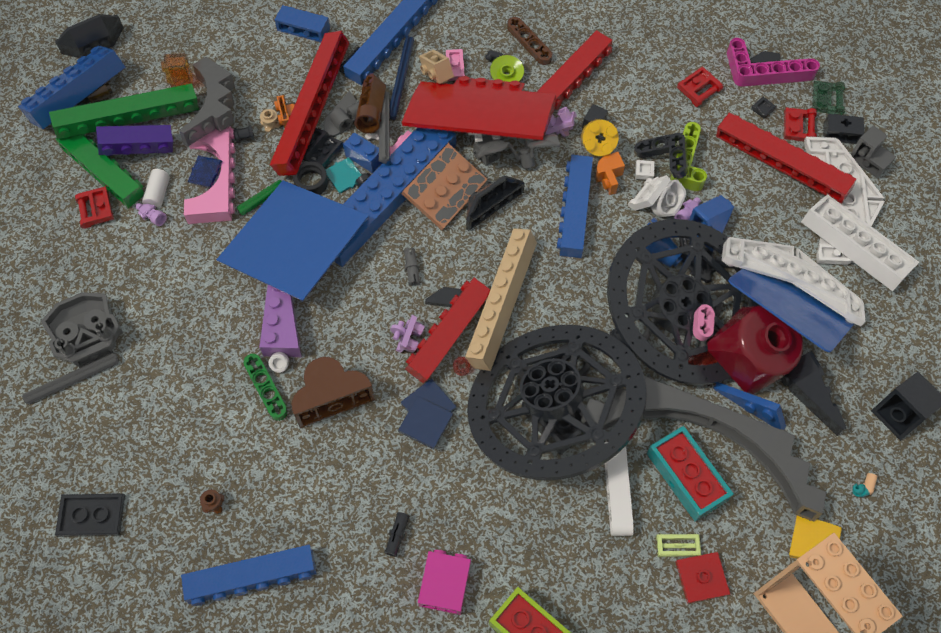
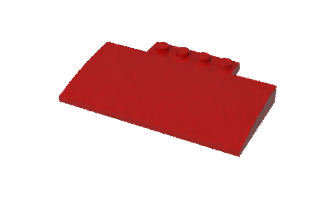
M461 76L457 78L454 84L420 81L402 120V126L543 140L555 109L556 94L524 91L525 83H520L519 81L486 80L482 77L475 79Z

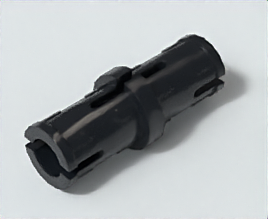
M397 512L393 528L388 533L390 537L384 553L392 557H397L401 541L405 539L404 532L410 518L408 514Z

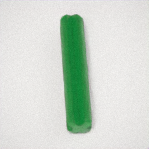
M277 180L238 205V212L241 215H245L265 202L282 181Z

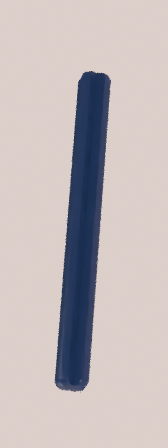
M410 36L405 38L391 97V120H396L414 44V38Z

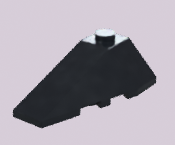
M810 351L801 357L796 367L783 376L781 381L836 436H839L847 427L838 406L831 401L830 393L832 391L830 386L826 387L821 377L825 375L814 353Z

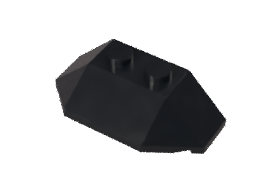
M98 14L67 27L59 39L55 40V43L62 55L81 58L89 55L90 51L96 46L106 48L115 46L124 27L118 15Z
M504 175L492 182H488L478 192L472 193L468 200L466 229L470 231L524 193L525 183L522 180Z

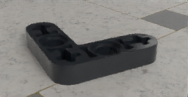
M674 133L637 142L634 146V150L639 158L669 153L672 176L680 179L687 175V141L684 134ZM660 143L665 144L661 148H656V146ZM683 153L681 157L674 158L676 154Z

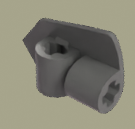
M350 91L325 117L323 130L327 131L330 137H335L348 130L355 121L359 101H356Z

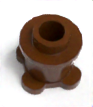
M213 489L203 492L200 497L203 512L220 514L223 511L222 502L225 500V497Z

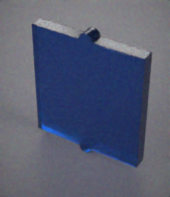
M198 155L187 182L211 188L216 177L219 175L218 172L223 161Z

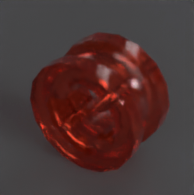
M458 357L453 362V370L457 375L465 376L470 372V363L465 357ZM465 363V368L458 369V364L462 365Z

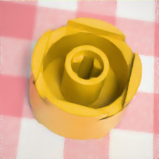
M603 119L589 122L581 133V141L584 148L596 156L610 154L616 148L619 140L617 128L609 121ZM602 133L604 139L598 142V139L595 137Z

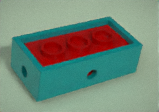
M684 426L649 447L646 454L694 522L729 501L734 495Z

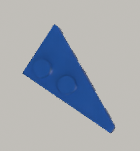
M719 382L714 386L715 391L769 425L782 430L786 428L780 404Z

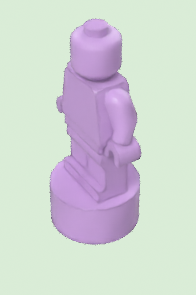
M696 197L694 200L689 199L682 205H685V208L679 210L674 218L689 220L693 208L700 204V198Z
M136 204V209L139 210L138 214L143 220L149 218L157 226H162L167 219L166 214L160 210H155V205Z

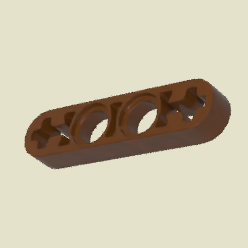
M511 17L508 19L507 29L539 64H550L552 61L551 50L520 18ZM527 34L529 37L522 38L520 35ZM532 44H536V45H538L539 47L536 48V49H534V48H531L530 46H531Z

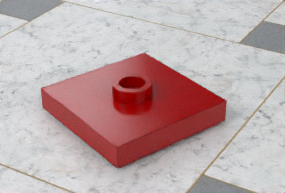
M718 552L675 561L687 604L730 595Z

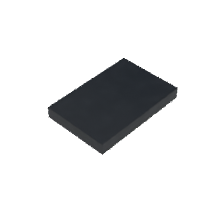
M61 494L55 536H120L125 494Z

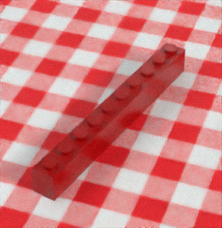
M342 31L324 34L270 162V166L279 176L297 175L350 43Z

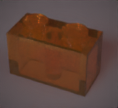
M164 54L161 68L166 73L167 83H170L171 87L191 83L193 85L194 75L186 54Z

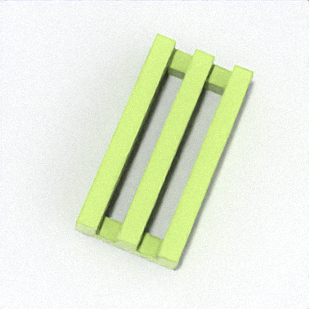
M699 534L656 535L658 557H694L701 555ZM662 540H695V543L662 544ZM696 548V551H663V549Z

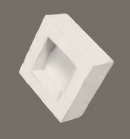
M636 160L635 179H653L654 161Z

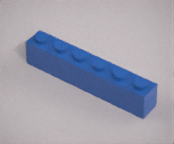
M572 154L571 161H567L566 172H569V176H565L564 187H567V191H563L562 202H566L565 207L562 206L560 217H563L564 221L559 224V233H562V238H558L557 249H560L559 256L582 258L593 157Z
M309 544L182 574L181 578L184 601L192 606H200L205 604L206 600H224L226 595L235 594V596L247 594L248 590L256 589L257 591L268 589L269 585L277 583L278 586L290 584V580L298 578L300 581L308 580L317 572L313 549Z

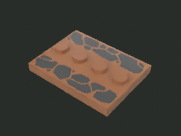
M448 143L401 194L437 227L443 230L465 206L471 194L478 191L488 179Z

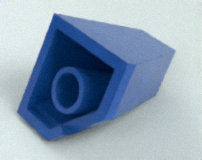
M720 195L693 208L689 220L708 225L723 233L734 206L728 199ZM705 245L710 251H714V249Z

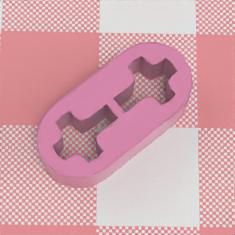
M701 305L694 313L693 334L700 341L707 340L714 331L715 313L709 305Z

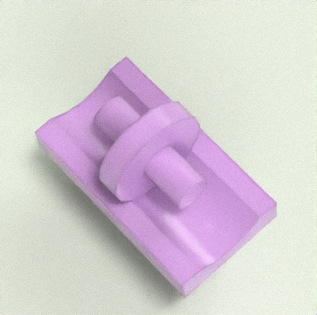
M564 107L558 111L557 115L559 117L555 118L552 115L545 134L556 132V134L561 133L563 137L569 135V130L573 129L575 124L574 118L577 117L575 111L570 112L567 107Z
M414 315L411 316L410 320H407L405 327H403L404 322L399 321L398 325H392L390 331L394 333V340H398L399 336H401L396 349L397 352L401 353L405 350L413 353L418 346V341L411 339L410 336L413 334L420 337L425 326L417 322V317Z

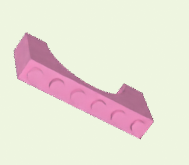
M231 126L221 132L215 129L189 146L190 149L204 150L215 155L221 161V172L216 183L208 191L197 197L184 199V217L188 224L232 221V214H235V206L232 203V198H235L234 187L232 188V183H235V175L232 172V168H235V160L232 158V154H235V145L232 143V139H235L234 128L231 129Z

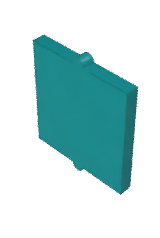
M349 157L338 163L335 162V165L325 169L327 177L339 194L350 188L353 189L356 185V179L362 175Z

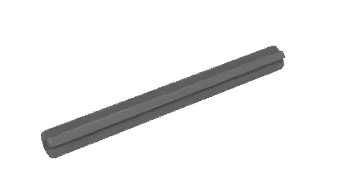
M386 90L379 125V161L383 162V164L390 160V94Z

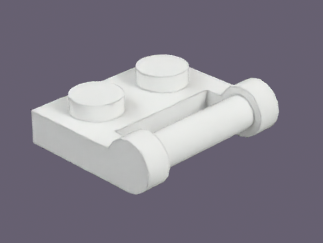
M667 175L654 179L647 178L643 188L634 199L630 200L628 206L634 210L652 206L670 183V178Z

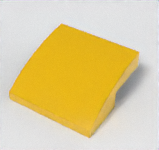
M797 516L789 556L795 559L800 558L832 533H835L840 539L842 527L821 520L813 522Z

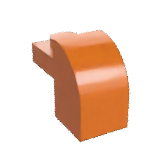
M619 152L602 157L596 169V183L602 181L603 188L607 189L609 195L617 193L618 182L615 177L622 176L624 173L625 164Z

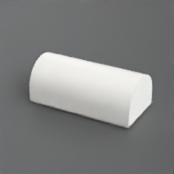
M161 169L151 170L142 200L143 204L162 207L170 179L166 171Z

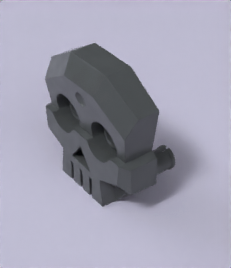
M81 292L60 301L41 320L43 327L51 338L49 346L53 356L57 360L70 362L79 368L112 354L117 338L123 333L118 319L113 314L109 298L106 294Z

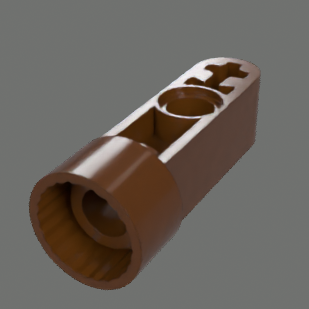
M373 73L368 75L363 82L355 117V126L363 133L376 132L379 129L386 84Z

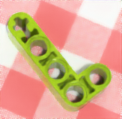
M696 122L687 123L683 131L687 141L688 173L680 179L674 178L672 174L670 180H678L685 189L691 191L702 190L707 178V174L703 169L691 166L701 131L700 125ZM678 153L676 158L681 157L683 153Z

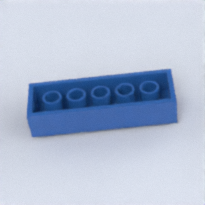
M102 46L94 47L89 55L79 58L74 66L65 68L63 70L64 73L59 77H53L48 85L38 88L35 91L36 94L23 99L18 108L30 123L41 129L46 128L52 123L49 112L74 107L126 68L115 51Z

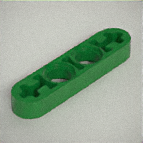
M257 354L247 355L244 358V366L273 420H283L288 413L287 407L261 358ZM251 360H254L258 370L255 371L252 365H250ZM259 375L267 377L264 383L256 382ZM267 391L275 392V396L272 399L264 398ZM272 404H277L278 408L281 409V414L275 413Z

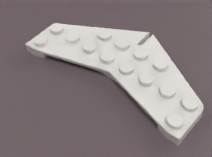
M806 137L804 144L808 154L834 165L837 169L849 173L857 179L852 191L842 205L872 226L885 202L883 201V195L840 140L827 137ZM820 237L816 254L817 263L842 265L852 263V260Z
M733 237L727 238L723 244L722 261L728 266L739 267L793 283L796 287L845 317L849 323L862 326L866 321L864 302L800 249L797 248L794 251V246Z

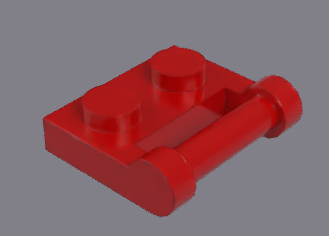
M702 66L679 82L677 88L692 101L695 107H699L708 97L715 92H720L723 89V85ZM708 84L712 85L711 88L698 96L696 94Z
M786 107L784 110V139L804 141L806 137H817L815 133L817 110L814 108L805 110ZM803 117L808 118L807 134L803 133Z
M106 186L75 195L80 211L81 220L79 222L81 228L86 229L95 224L114 220L109 192ZM87 200H90L92 211L91 217H88L87 213Z

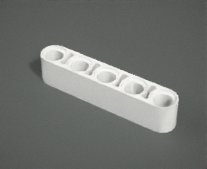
M625 446L616 456L605 463L611 536H633V516Z

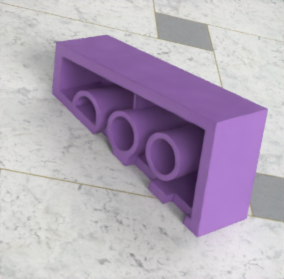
M268 285L259 348L263 356L271 357L276 352H282L288 357H302L293 297Z

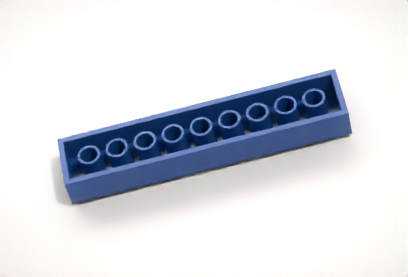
M417 127L390 155V160L386 164L382 163L348 198L343 205L367 214L369 217L335 259V263L343 267L407 199L401 193L448 143L453 148L456 147V133L448 130Z

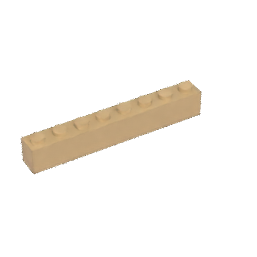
M513 229L465 356L474 369L487 371L492 369L537 245L531 230Z

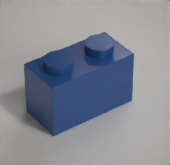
M355 132L343 143L345 156L371 173L383 163L379 161V147Z

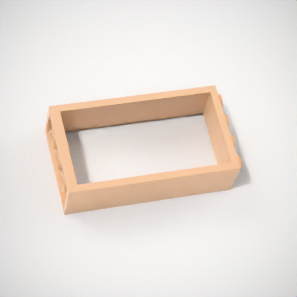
M832 533L753 593L783 633H839L792 574L800 567L852 631L850 633H882L903 617L835 533Z

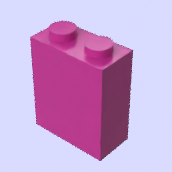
M442 550L428 551L418 606L461 615L471 559H467V556L463 554H455V556L446 555V552Z

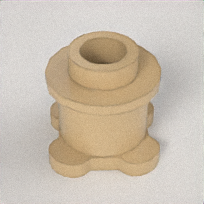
M266 109L261 112L260 123L264 125L266 132H271L272 129L281 126L279 121H277V113L274 110Z

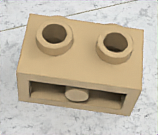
M433 49L419 56L421 62L420 69L423 75H426L431 80L440 84L446 83L450 78L454 77L450 60L445 55Z

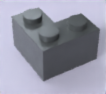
M872 126L860 137L851 156L860 167L878 179L891 166L896 156L882 147L888 135Z

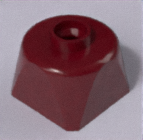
M759 305L740 308L707 342V348L710 354L744 392L755 394L779 380L796 367L803 353V338L800 333Z

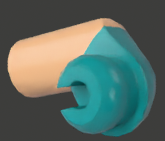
M867 473L865 483L853 485V494L860 498L873 494L878 476L873 473Z

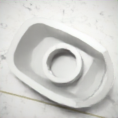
M678 180L670 181L651 206L656 216H674L679 211L686 197V190Z

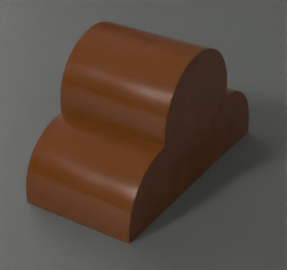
M320 357L310 362L304 371L306 386L298 390L294 395L292 411L299 427L302 428L375 400L371 382L365 374L353 370L344 372L342 365L336 359Z

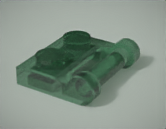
M814 80L812 108L820 113L843 115L845 113V106H843L845 83ZM832 91H836V106H831Z

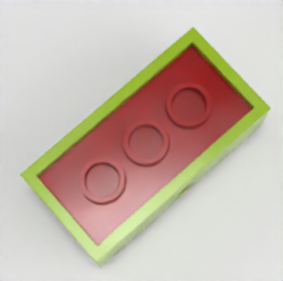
M519 587L514 590L489 620V626L497 633H571Z

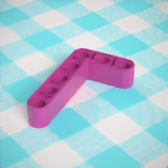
M737 37L731 39L727 50V58L734 83L741 87L811 81L815 78L820 67V63L812 58L751 63L745 41Z

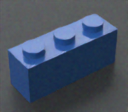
M282 5L274 19L277 31L321 42L324 34L330 30L328 17Z

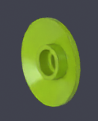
M502 55L492 62L490 74L493 80L501 79L508 82H520L524 75V67L518 58L511 55Z

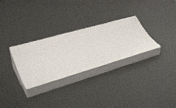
M828 194L815 204L801 221V223L891 291H894L919 263V261Z

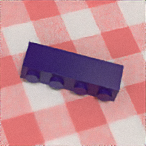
M171 125L96 127L99 155L165 154L173 152Z

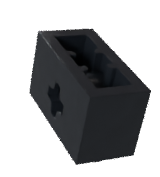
M828 113L823 123V137L836 138L841 143L857 144L860 137L864 135L863 117Z

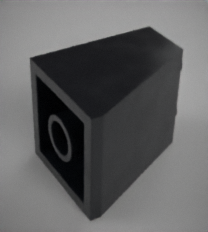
M917 371L888 394L871 412L901 441L941 407V393Z

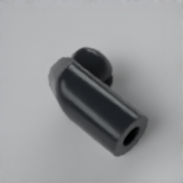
M489 50L485 58L492 62L493 59L503 54Z

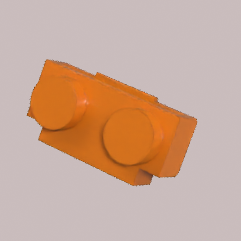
M281 95L276 96L277 101H274L276 111H280V115H277L279 124L284 125L285 128L294 104L286 105L285 97Z

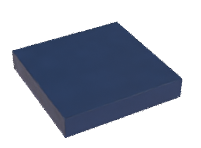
M432 378L401 401V405L407 412H409L417 396L451 413L457 409L456 405Z
M417 396L398 432L434 450L452 419L453 413Z

